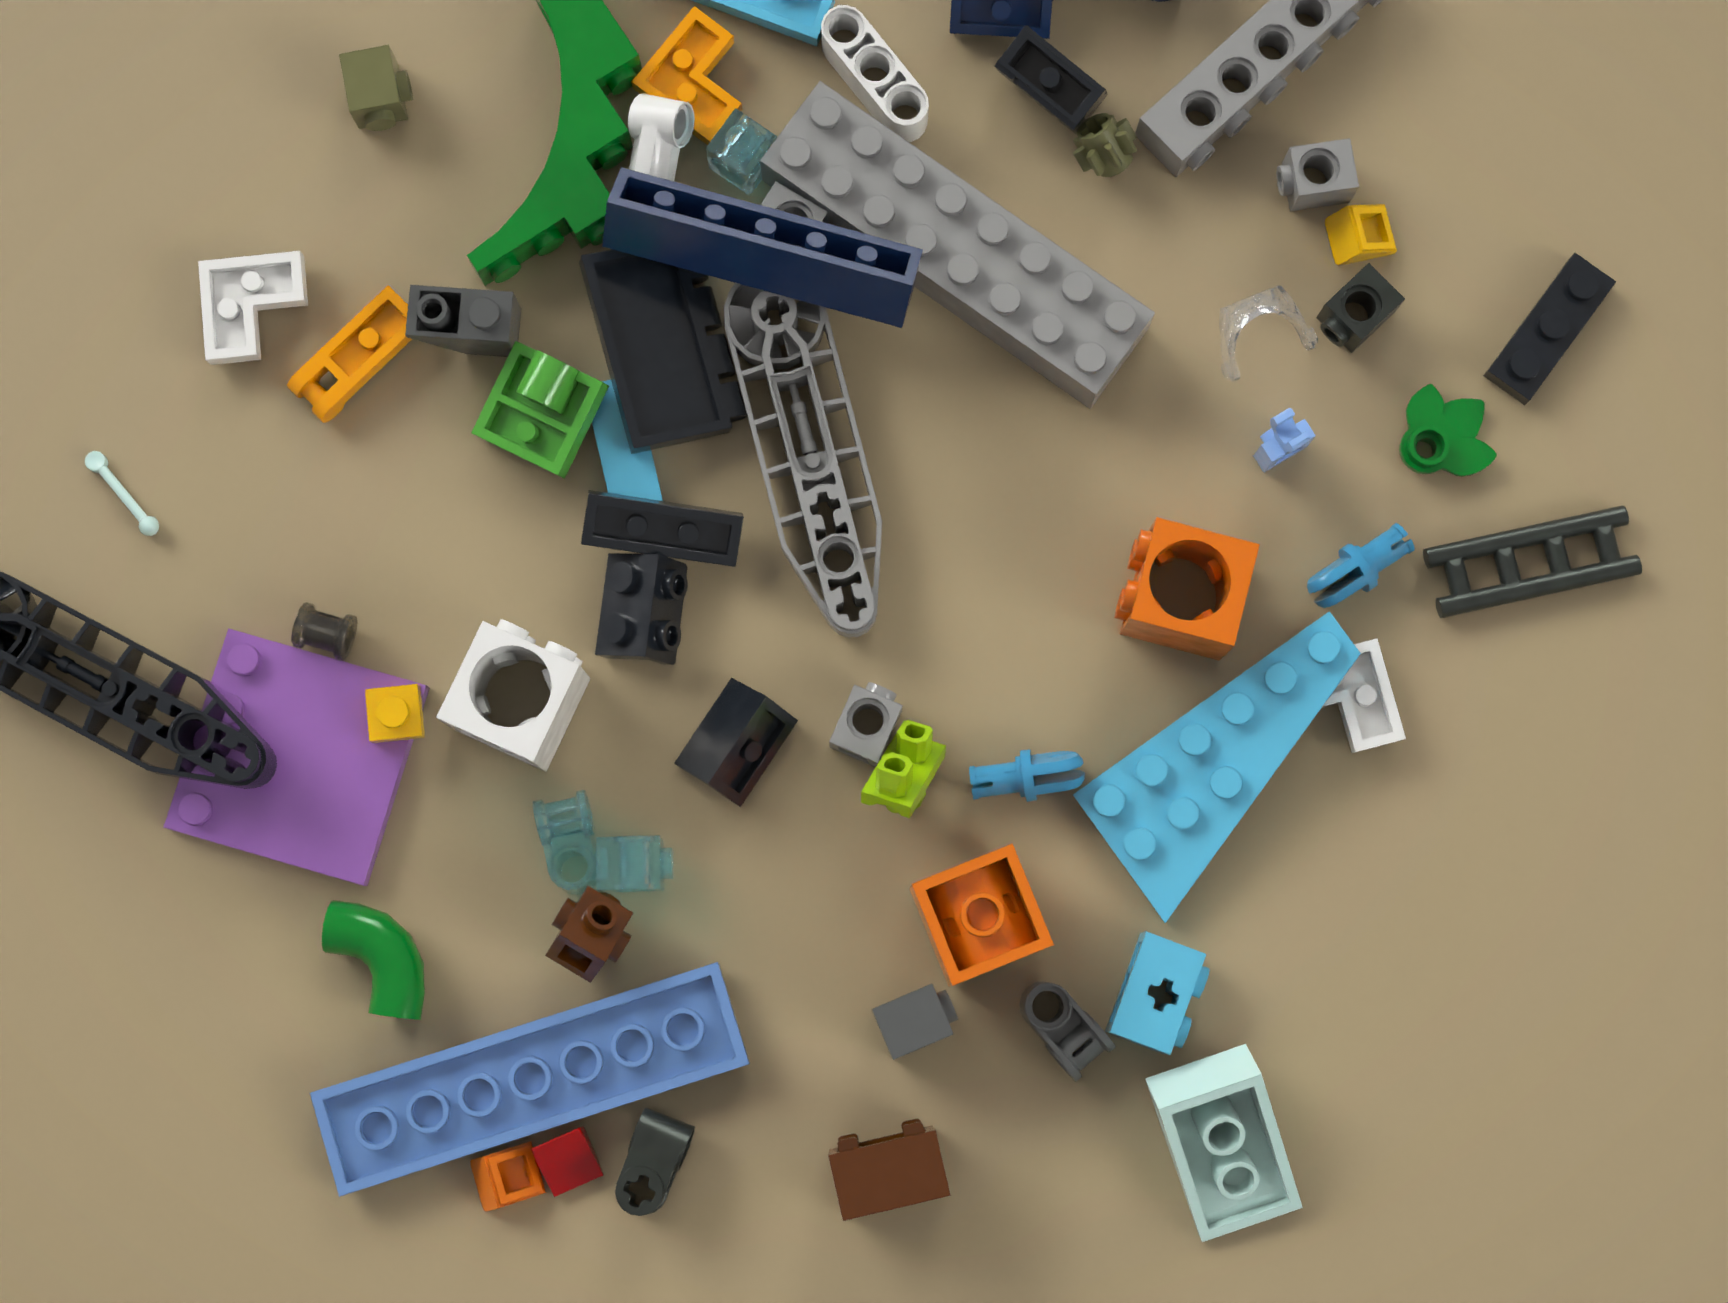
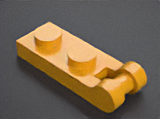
M389 285L386 286L290 378L287 388L297 398L305 397L313 405L312 413L322 423L332 420L343 409L345 403L412 340L405 335L408 304ZM329 371L338 381L329 390H326L319 381Z

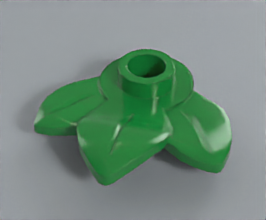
M1428 384L1417 391L1411 397L1406 408L1408 430L1403 435L1399 445L1400 457L1403 463L1410 470L1418 474H1433L1442 469L1459 477L1471 476L1488 467L1497 457V453L1489 445L1475 438L1483 421L1484 401L1481 399L1461 398L1444 404L1441 394L1433 384ZM1418 442H1426L1431 446V457L1424 458L1418 454L1416 450Z

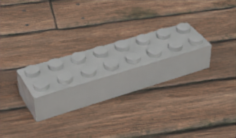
M821 81L815 86L760 160L762 181L771 187L776 181L828 211L829 224L923 249L914 287L1089 409L1092 408L1147 332L1155 315L1154 311Z

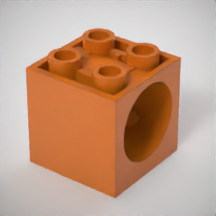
M1156 517L1148 531L1140 530L1138 539L1134 540L1127 569L1136 571L1134 580H1127L1125 589L1122 588L1114 616L1116 619L1123 620L1120 635L1220 661L1235 646L1260 544ZM1174 559H1184L1199 565L1206 571L1211 583L1215 587L1216 604L1214 612L1210 608L1192 620L1179 619L1165 612L1158 600L1152 595L1149 577L1151 567L1156 564L1158 567H1162Z
M1013 843L912 883L910 886V892L948 987L1054 945Z

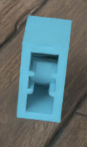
M1147 931L1140 933L1105 1032L1166 1055H1171L1174 1046L1182 1048L1192 1023V1018L1185 1016L1191 996L1200 998L1209 976L1210 968L1202 966L1206 954ZM1162 981L1167 982L1166 992L1173 995L1172 1002L1170 1004H1160L1157 1010L1153 1008L1155 999L1147 995L1149 987L1160 986Z

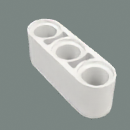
M838 5L831 8L824 15L821 23L822 51L826 59L876 120L908 142L920 138L927 126L929 110L928 97L924 89L860 11L848 5ZM839 30H849L856 35L848 43L837 42L831 36ZM877 67L884 70L887 76L880 81H870L862 73L869 68ZM908 105L916 109L918 115L910 120H903L895 116L893 111L899 106Z

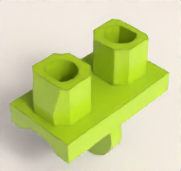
M911 720L903 721L862 789L861 803L869 806L875 804L885 805L890 812L898 813L907 818H910L914 810L921 806L926 795V789L944 760L946 745L932 741L933 729L930 726Z

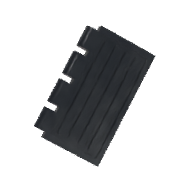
M613 249L581 255L579 265L631 454L727 434L732 429L731 422L747 417L739 383L733 381L720 384L719 379L728 378L736 373L725 334L721 333L710 336L706 334L708 331L722 327L712 287H693L694 284L707 281L709 279L708 275Z

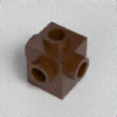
M587 886L577 902L567 898L551 924L560 931L545 956L591 983L607 959L616 963L627 946L632 935L625 932L624 929L633 912L623 907L620 901L613 895L606 892H598L592 887Z

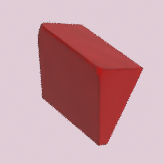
M584 1126L531 1148L533 1156L554 1197L604 1175Z

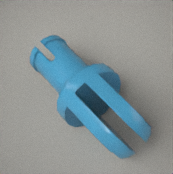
M1395 523L1390 529L1363 547L1353 546L1349 543L1338 551L1339 559L1308 580L1309 594L1315 593L1334 583L1347 573L1349 576L1327 589L1314 602L1321 608H1327L1341 602L1359 589L1369 592L1378 585L1377 579H1379L1378 573L1415 550L1411 539L1405 542L1402 539L1408 533L1402 526Z
M1028 749L1021 750L1020 756H1015V762L979 767L969 766L971 785L973 784V799L1020 792V796L1026 797V801L1030 802L1037 801V795L1075 789L1085 779L1084 771L1073 770L1084 764L1083 759L1074 751H1057L1032 755L1031 750Z

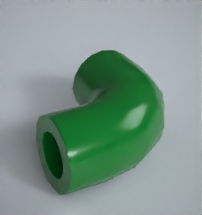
M331 901L323 922L322 949L325 953L360 959L368 966L372 974V992L368 1013L421 1020L425 995L424 962L411 934L388 913L358 903Z

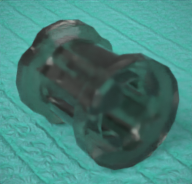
M305 602L300 607L293 625L291 635L293 647L301 649L308 645L332 652L335 659L344 661L349 655L355 640L358 624L357 617L347 614L342 618L316 610L314 604Z

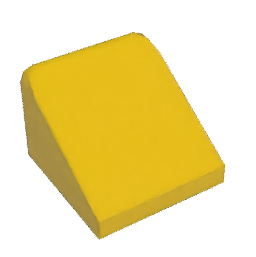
M1385 204L1347 205L1325 219V227L1336 265L1351 264L1392 255L1397 252Z

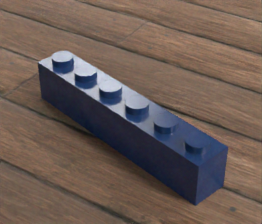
M621 167L607 200L602 247L899 328H902L923 252V249L623 167Z

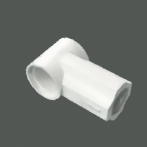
M639 94L635 97L628 114V129L631 137L634 138L630 170L674 181L680 148L689 142L694 129V110L690 103L648 94Z

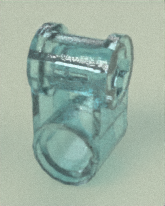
M586 790L577 791L575 797L550 803H544L542 799L533 801L536 827L544 848L551 880L563 891L573 895L583 894L587 886L594 888L601 876V866L594 838V821ZM572 856L585 857L588 863L585 876L577 882H567L562 877V866Z

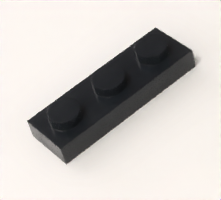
M1574 253L1483 376L1523 405H1526L1615 285L1616 281L1580 255Z
M588 490L581 544L643 554H660L670 558L736 567L744 516L743 513Z

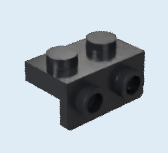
M608 553L595 655L609 659L650 660L664 665H674L677 648L681 641V616L683 601L688 588L687 565L660 554Z

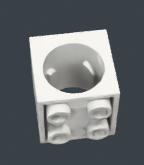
M500 619L497 627L482 621L436 718L457 732L547 772L591 678L581 667L583 661L576 657L577 654L570 649L552 641H548L545 649L535 645L536 640L528 636V631L503 619ZM520 660H530L545 665L547 669L542 670V673L551 693L543 711L537 717L527 719L516 727H503L493 724L488 717V714L491 713V708L485 696L487 685L492 676L500 668L516 664Z

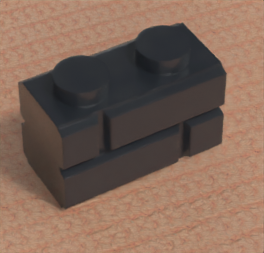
M1027 25L994 65L1002 75L1051 115L1058 118L1061 123L1075 134H1077L1079 126L1090 118L1108 95L1104 87Z

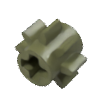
M1107 113L1096 114L1085 120L1077 130L1078 137L1073 140L1077 146L1073 155L1083 172L1093 168L1096 175H1101L1102 177H1112L1123 172L1133 160L1132 153L1137 151L1133 143L1137 136L1127 118L1117 122L1113 115Z

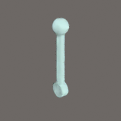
M99 451L88 453L85 458L86 467L103 477L139 521V530L143 535H155L159 531L158 520L155 517L147 516L107 467V457Z

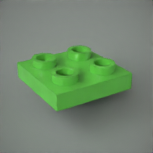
M515 341L471 433L565 479L609 385L550 355Z

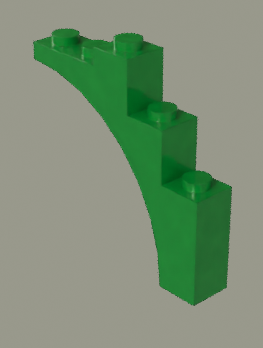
M536 0L554 35L559 52L562 97L558 128L545 167L526 200L499 231L467 254L473 269L484 286L493 281L501 283L510 279L519 272L521 263L536 254L544 256L553 252L564 242L563 237L571 233L581 249L590 243L594 246L603 243L606 204L610 193L595 171L601 167L603 170L615 167L627 157V151L633 148L628 128L606 96L610 93L614 95L621 94L631 88V81L641 71L642 66L639 54L602 0Z

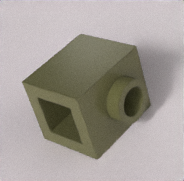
M389 45L339 54L349 112L359 129L366 128L371 131H382L394 127L398 121L408 120L405 102L413 100L407 70L399 71L398 62Z

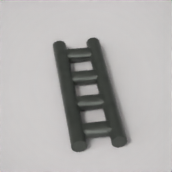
M1621 505L1424 548L1423 558L1427 568L1444 565L1451 593L1449 596L1436 598L1435 603L1439 617H1449L1640 575L1642 573V564L1639 556L1631 555L1621 558L1613 529L1629 524V515L1626 507ZM1593 533L1600 562L1571 569L1564 539ZM1543 544L1550 573L1521 580L1514 550ZM1493 554L1501 584L1471 590L1464 561Z

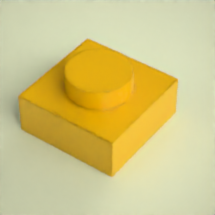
M410 684L365 689L369 741L371 743L425 738L420 685Z

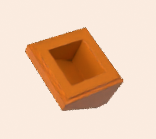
M531 1141L470 1161L484 1211L499 1209L546 1193L538 1164L531 1151V1148H533Z

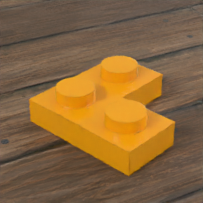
M694 6L631 81L633 89L639 94L654 95L690 103L695 117L692 134L710 148L715 145L743 111L741 102L707 77L734 44V35Z

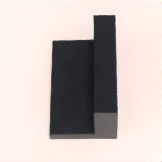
M731 677L674 764L741 807L798 720L766 695Z

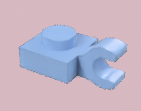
M1288 408L1271 418L1270 424L1272 428L1260 436L1263 444H1261L1253 457L1264 473L1305 449L1316 436L1305 419L1295 424L1293 420L1295 413L1292 408Z

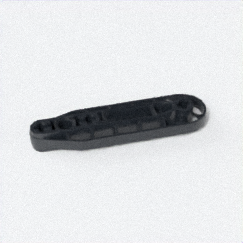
M0 572V601L17 593L22 603L21 606L13 611L8 605L0 602V691L145 770L156 774L242 789L261 787L272 779L277 768V759L273 749L210 681L23 581ZM32 594L42 598L38 605ZM57 607L85 621L72 640L50 628ZM100 630L129 645L116 663L92 651ZM58 644L112 672L109 679L77 664L73 659L65 655L62 657L55 655ZM143 653L173 668L160 687L135 674ZM49 661L57 664L56 668L74 676L99 691L98 699L45 671L44 668ZM24 671L47 683L40 703L11 689ZM187 676L197 681L213 698L205 710L179 698ZM67 695L90 707L83 727L54 712ZM156 708L175 718L170 726L159 722L152 716ZM225 712L240 727V730L222 721ZM110 718L134 730L127 751L98 736V733ZM206 725L208 729L207 741L201 748L196 750L193 741L195 733L199 728ZM153 741L179 755L174 770L155 767L141 759ZM231 749L245 754L251 760L246 769L243 764L226 757ZM199 765L215 775L213 777L191 772Z

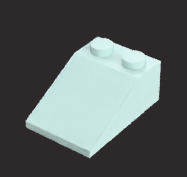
M1246 1044L1145 1078L1160 1126L1202 1242L1303 1208L1262 1074Z

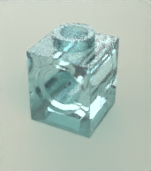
M735 108L706 147L709 169L750 196L762 180L760 160L777 136Z
M660 835L596 837L597 891L606 893L664 891V879H673V848H664V839Z

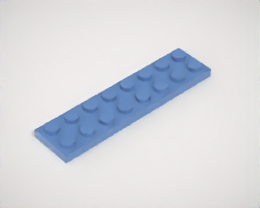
M719 962L323 1088L311 1092L310 1096L340 1197L748 1065L750 1062Z

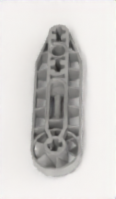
M735 283L730 289L724 305L725 331L782 552L829 626L837 634L847 638L859 637L873 627L877 617L882 519L826 307L804 301H799L796 304L793 298ZM779 310L782 323L771 325L768 312ZM798 318L819 324L816 333L797 330ZM825 331L830 349L815 351L819 347ZM784 344L788 354L786 358H782L779 347ZM737 353L749 364L756 367L741 371ZM833 360L843 398L822 401L813 367ZM799 363H802V367L797 368L795 370L789 372L774 373V370L776 369H789ZM767 379L775 413L754 420L744 382ZM808 385L825 450L816 453L818 450L813 440L807 417L806 404L801 402L797 389ZM790 390L793 400L790 408L799 433L802 454L806 456L796 458L779 393L782 391ZM846 408L855 447L834 450L826 415ZM779 427L788 462L767 469L757 430ZM858 457L868 496L847 499L838 463ZM791 475L801 511L779 518L770 479ZM821 502H827L830 509H836L833 511V526L836 534H831L827 537L823 517L821 514H816L818 513V504ZM871 505L877 526L876 546L861 549L851 512ZM804 524L814 561L803 565L798 564L786 545L782 528ZM841 549L851 555L853 563L844 572L830 571L824 564L826 555L833 550ZM875 557L874 585L870 587L864 560ZM817 573L824 600H821L806 574ZM850 584L855 606L865 607L859 611V620L851 622L847 614L838 615V612L844 610V597L841 588ZM829 587H833V588H836V589L833 590V591H830Z

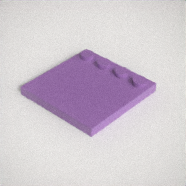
M228 628L211 683L270 745L277 759V768L274 776L267 784L252 789L179 778L163 828L368 886L414 739L371 743L369 741L365 689L418 684L421 688L423 710L430 688L421 683ZM208 693L206 695L202 710H205V708L213 700V698ZM225 712L222 721L240 730V727ZM206 725L199 728L195 733L193 741L196 750L201 748L207 741L208 729ZM233 749L226 756L243 764L245 769L251 761L245 754ZM199 765L191 772L213 777L215 775Z

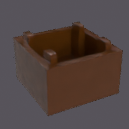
M916 1118L902 1122L903 1132L863 1142L858 1141V1136L855 1133L838 1138V1147L829 1149L828 1157L843 1221L951 1196L936 1130L933 1125L923 1127L920 1119Z

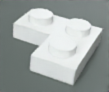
M301 251L198 261L205 360L210 365L261 360L258 311L308 306L305 259Z
M1377 638L1354 644L1361 654L1322 706L1326 707L1338 703L1352 753L1406 739Z

